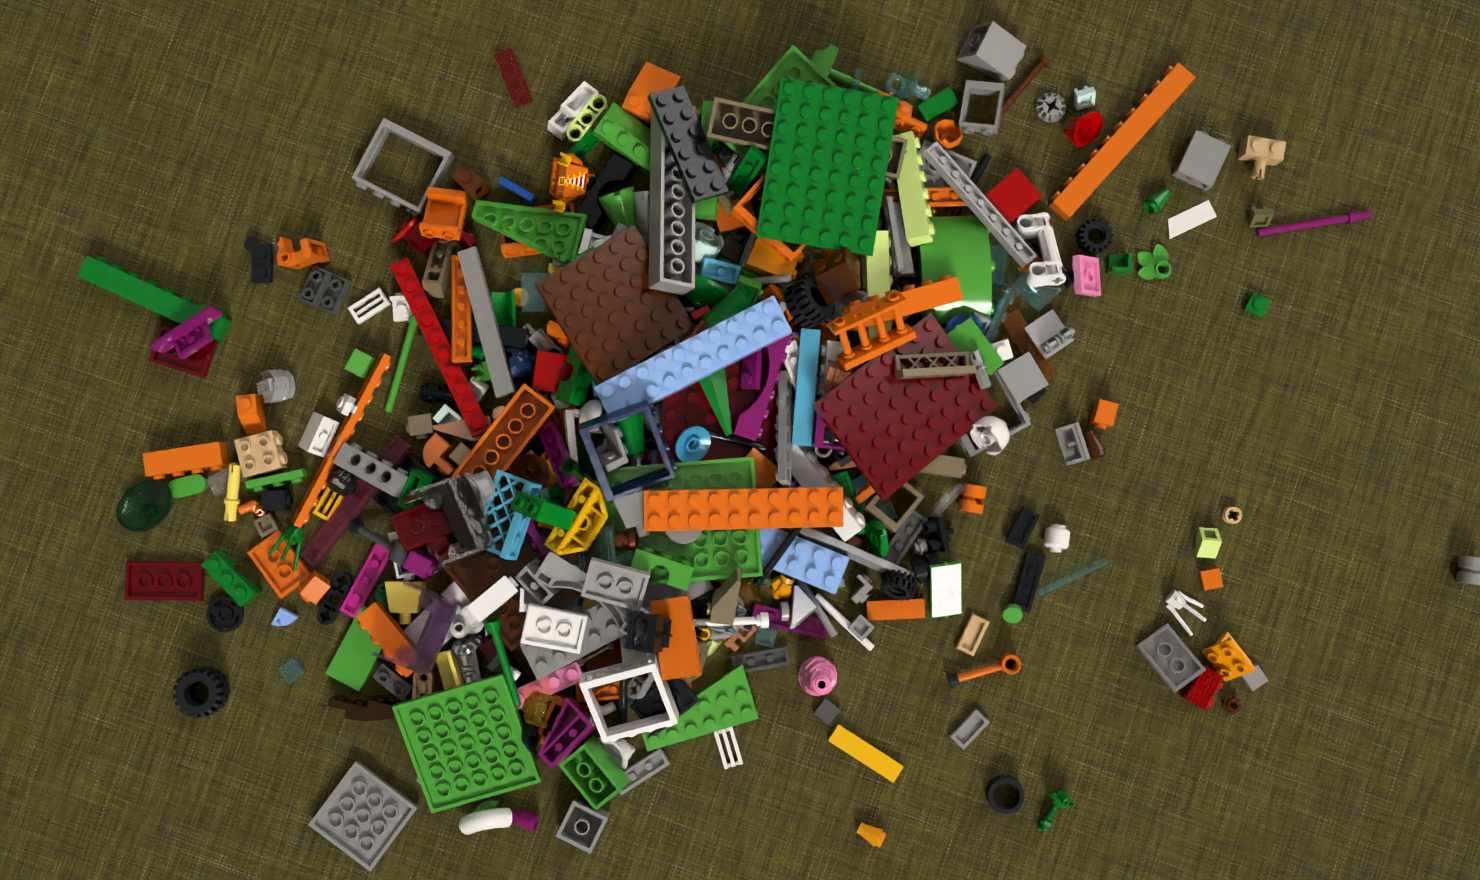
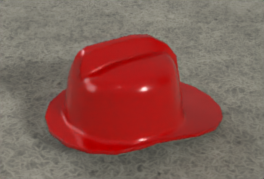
M1094 111L1084 116L1074 117L1069 121L1067 128L1063 130V134L1067 136L1069 141L1074 142L1076 147H1083L1096 139L1100 134L1103 124L1102 116L1099 112Z

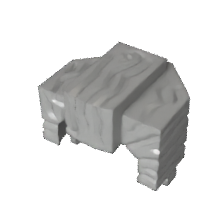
M274 369L261 372L262 381L256 383L258 395H263L264 403H277L293 398L296 387L294 377L288 370Z

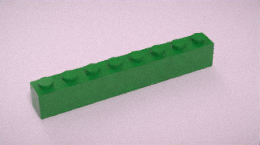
M97 255L95 258L86 256L77 275L86 281L180 324L207 307L202 303H199L198 306L193 304V299L181 295L180 298L175 295L176 291L167 287L160 289L158 288L159 284L150 279H147L145 282L141 280L142 276L132 271L129 274L123 272L124 267L115 263L110 266L106 264V259ZM223 313L222 316L209 324L213 339L223 342L232 324V321L226 319L228 315Z

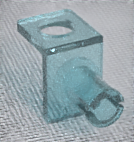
M891 73L885 87V91L902 99L914 95L925 101L931 93L930 89L917 84L919 76H914L907 80ZM893 80L900 82L901 87L899 90L892 88Z

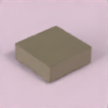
M272 512L253 521L261 538H265L281 529Z

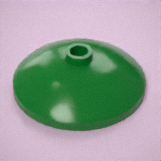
M695 274V288L682 296L697 309L708 305L711 309L727 296L728 292L716 282Z

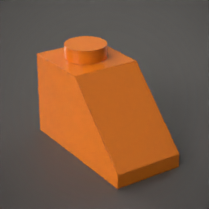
M247 394L236 396L237 414L246 435L266 432L263 395Z

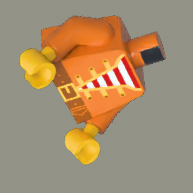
M560 152L562 158L553 157L549 193L557 199L553 200V204L556 205L553 211L563 213L569 202L578 198L579 195L585 194L586 185L595 184L596 176L594 173H588V168L583 165V161L576 155Z

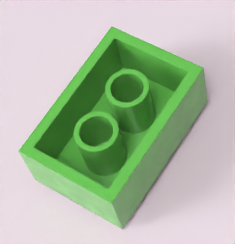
M594 735L559 765L595 811L618 794L631 781Z

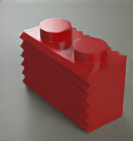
M1203 665L1206 671L1189 682L1184 687L1180 697L1206 710V708L1211 707L1213 704L1215 692L1219 691L1223 686L1222 679L1224 676Z

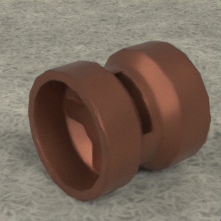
M630 530L628 534L623 531H616V551H623L627 547L630 550H636L638 548L637 531Z

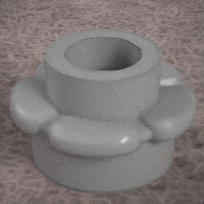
M917 537L915 542L912 543L913 551L915 554L918 553L919 556H922L928 552L927 543L924 538L919 539Z

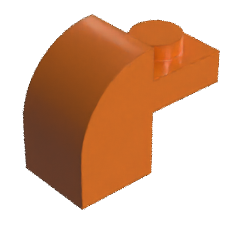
M435 433L425 444L423 460L429 469H434L438 466L436 469L441 474L452 476L456 468L444 457L454 446L439 433Z

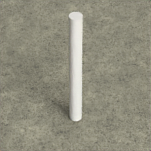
M819 593L815 595L818 603L869 651L874 648L875 645L867 638L861 641L847 628L851 623Z

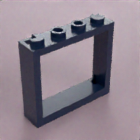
M647 399L578 424L579 432L607 502L675 478L673 471L677 469L673 458L669 459L667 455L670 452L666 440L662 441L660 435L664 434L660 422H655L654 417L657 414L654 405H649ZM645 411L665 468L611 487L590 430Z

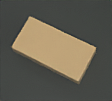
M971 613L955 648L974 657L990 621Z

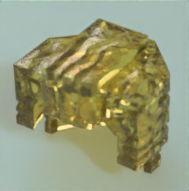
M533 691L525 698L521 711L524 712L526 723L546 728L548 726L545 722L546 710L552 702L556 701L555 697Z

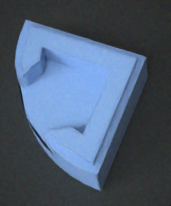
M280 607L271 624L274 626H286L296 621L299 616L284 607Z

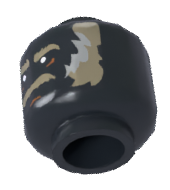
M343 468L334 469L327 479L329 489L343 497L349 493L353 494L358 487L356 483L357 476Z

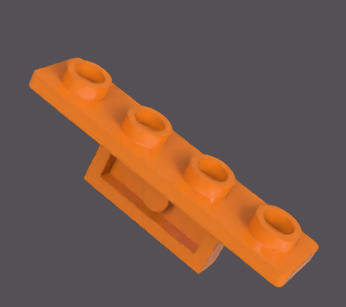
M878 91L877 93L881 95L891 96L890 94L883 93L881 91ZM898 100L894 130L901 133L913 131L915 137H919L920 140L928 125L911 117L912 105L906 101Z

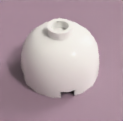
M985 416L972 425L973 428L970 431V435L980 449L984 446L988 450L986 453L990 455L999 454L1009 442L1010 433L1002 419L994 416Z

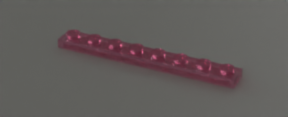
M396 434L378 456L377 460L382 461V459H385L393 464L392 468L396 469L413 446ZM360 479L357 483L356 491L353 494L349 493L300 556L312 567L317 568L346 532L349 523L354 518H357L379 488Z

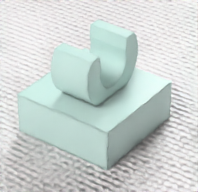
M1084 86V89L1079 91L1077 88L1074 89V107L1076 111L1095 106L1096 91L1094 87L1088 88Z

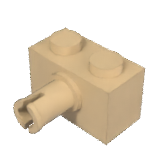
M1248 135L1240 141L1237 160L1254 162L1251 178L1256 179L1257 177V180H1263L1265 178L1266 165L1275 166L1283 161L1286 142Z

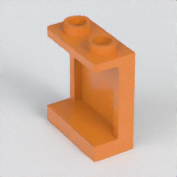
M428 186L426 192L428 201L423 222L419 223L421 236L442 238L448 241H460L468 206L466 191Z

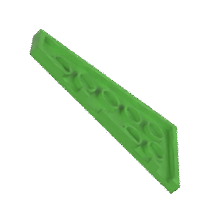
M476 200L471 216L474 221L561 263L578 254L588 219L586 214L565 211L559 213L550 209Z
M743 663L698 692L696 695L700 701L678 718V724L666 727L656 736L652 732H643L642 736L647 752L759 719Z

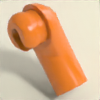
M254 499L237 507L241 515L252 511L261 517L267 512L262 511V503Z

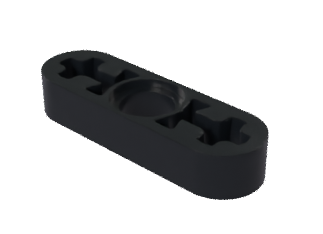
M342 572L335 576L317 613V620L320 624L329 625L336 621L340 612L339 609L354 582L353 576L350 573ZM346 577L348 584H343L340 590H335V587L340 588L342 584L340 578ZM333 593H337L340 596L338 604H333L330 600ZM330 607L336 608V610H330L329 616L331 619L325 621L323 613H327Z

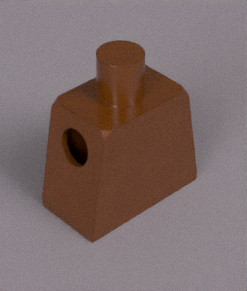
M465 163L451 175L452 179L475 201H483L492 192L486 183ZM481 187V190L476 193V190Z

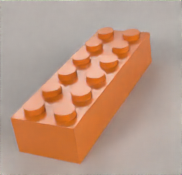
M524 383L451 477L471 491L465 478V472L473 475L487 471L492 480H494L497 469L507 472L512 462L520 456L555 411L556 407Z

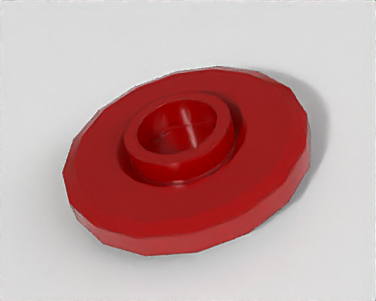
M413 216L408 221L405 220L404 224L396 229L397 232L390 241L394 243L401 237L404 238L418 218Z

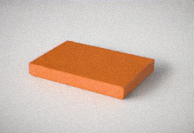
M278 529L249 550L247 554L279 598L283 599L302 585L311 574V571L300 556L297 569L293 571L296 551L292 545L283 561L280 560L287 544L285 538L272 555L268 556V552L282 535V531Z

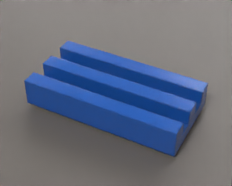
M500 177L498 183L501 187L528 203L535 204L537 199L534 194L507 178Z

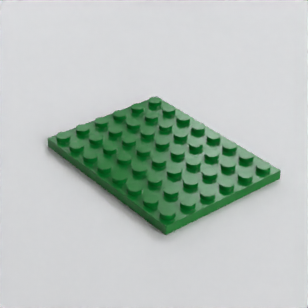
M781 77L755 237L836 251L847 247L854 254L873 256L899 98Z

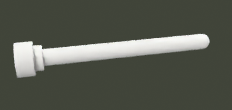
M760 612V614H756V617H735L733 625L756 624L760 628H769L768 612ZM710 618L694 619L695 627L730 626L710 623Z

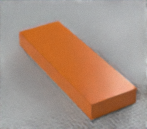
M924 598L903 599V601L899 599L866 601L868 621L925 618Z

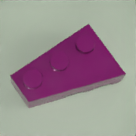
M566 697L564 705L538 753L551 769L558 767L596 728L593 718L573 697Z

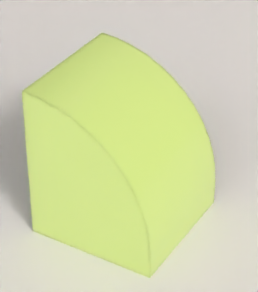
M1198 528L1195 540L1196 557L1216 559L1222 543L1218 529Z

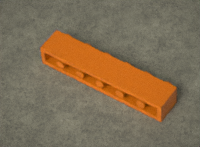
M949 274L938 277L939 281L933 282L931 279L920 282L921 286L915 287L914 284L903 287V291L900 293L907 299V303L900 306L902 317L963 300L958 277L950 278ZM895 289L885 292V296H887L889 293L896 292L897 290ZM877 294L867 297V301L862 303L860 299L848 302L849 306L843 308L844 314L851 313L883 297L879 298ZM892 310L882 314L884 322L894 319ZM875 318L864 322L865 327L876 324ZM857 326L849 329V331L857 330Z

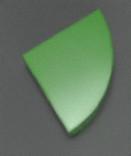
M485 800L475 808L474 812L497 808L500 800Z

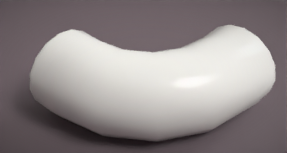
M508 807L473 812L460 819L459 828L462 833L469 835L478 831L509 827L512 823V811Z

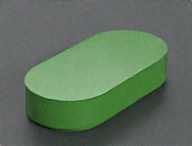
M201 474L174 479L168 485V492L174 498H184L199 494L207 489L208 480Z

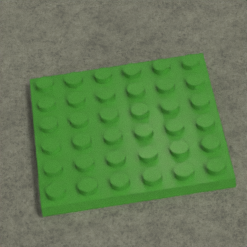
M504 673L400 702L392 706L431 814L542 781L534 754L530 753L522 742L523 723L512 699Z

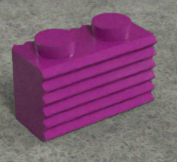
M423 550L411 551L403 565L404 569L423 579L436 575L441 567L436 557L429 553L426 554Z

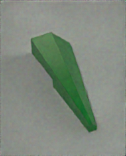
M723 368L699 382L725 435L729 436L733 434L730 418L726 371Z

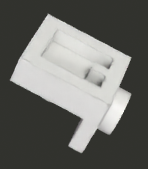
M395 293V296L389 297L393 307V321H408L412 311L403 293Z

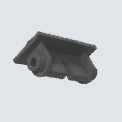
M382 663L373 676L376 681L401 701L412 692V684H409L400 677L389 665Z

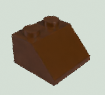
M847 247L835 251L814 263V278L828 305L860 289V259Z

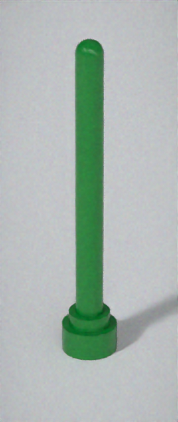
M499 617L490 618L484 621L486 631L492 635L515 706L519 707L521 700L499 633L501 630Z

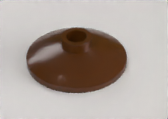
M523 454L512 462L510 474L538 483L543 487L549 478V467L540 456ZM531 467L534 471L528 472L527 468ZM520 482L516 486L523 489L524 484Z

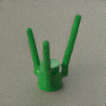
M289 525L287 531L283 530L280 538L268 552V556L272 555L285 538L287 544L280 558L283 561L290 546L297 543L293 562V571L297 569L301 544L304 540L302 537L304 530L297 526Z

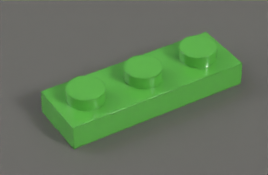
M299 469L245 481L246 489H253L254 492L266 490L265 487L270 485L273 488L285 486L284 482L291 481L292 484L303 482V478L309 477L308 469Z

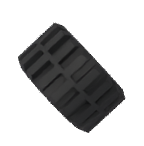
M805 275L786 288L784 293L786 307L790 315L802 327L805 326L808 329L815 328L831 318L835 313L834 302L829 305L826 303L814 275Z
M202 666L184 672L181 678L176 680L178 685L173 687V690L176 691V694H173V699L176 698L177 700L175 702L176 707L180 706L179 711L181 713L186 712V716H193V718L205 717L219 711L218 709L223 708L224 702L228 701L229 697L226 695L230 693V689H227L229 681L225 682L224 680L226 678L225 674L220 675L221 671L219 669L213 670L214 667ZM198 681L203 682L208 687L209 697L206 702H201L195 696L194 688Z

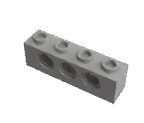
M345 442L342 444L332 463L396 498L400 497L409 472L399 467L395 470L392 468V463L385 459H382V461L377 460L378 455L370 451L362 452L363 447L353 442L351 445ZM391 474L390 480L387 481L388 476Z

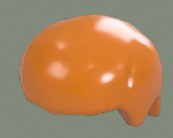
M951 119L938 121L934 126V141H937L946 149L959 145L963 137L961 127L957 128Z

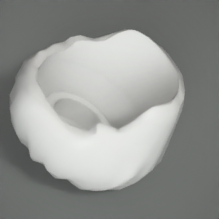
M594 399L584 404L579 416V424L607 414L600 400ZM602 426L590 430V433L602 434Z

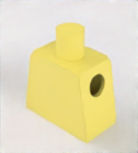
M385 581L389 612L399 613V624H411V613L421 612L426 581Z

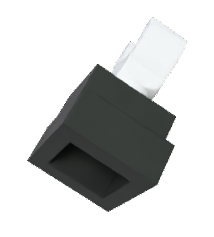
M496 654L487 668L499 674L503 670L498 654ZM510 666L514 681H516L521 672Z

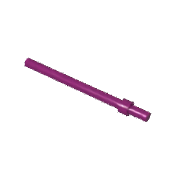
M1370 210L1363 212L1351 211L1346 212L1345 215L1260 228L1256 230V235L1259 237L1343 222L1348 224L1355 223L1357 220L1371 218L1372 212Z

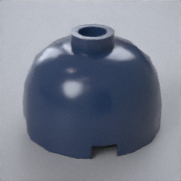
M505 346L513 383L523 382L530 378L533 374L535 354L531 355L528 348Z

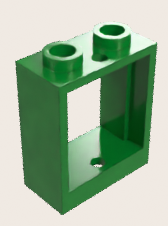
M517 490L510 507L511 510L533 520L570 531L577 513L550 500Z

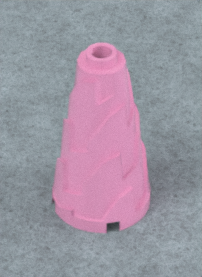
M815 656L808 658V660L802 663L798 672V679L801 687L807 693L821 696L828 694L834 688L837 682V672L834 665L828 659Z

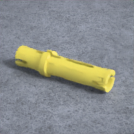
M236 462L229 463L226 498H224L225 521L227 519L228 521L237 520V507L240 504L238 497L241 467L240 463Z

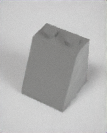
M994 21L972 26L956 59L998 81L1009 80L1015 74V68L1024 56L1023 52L1026 45Z

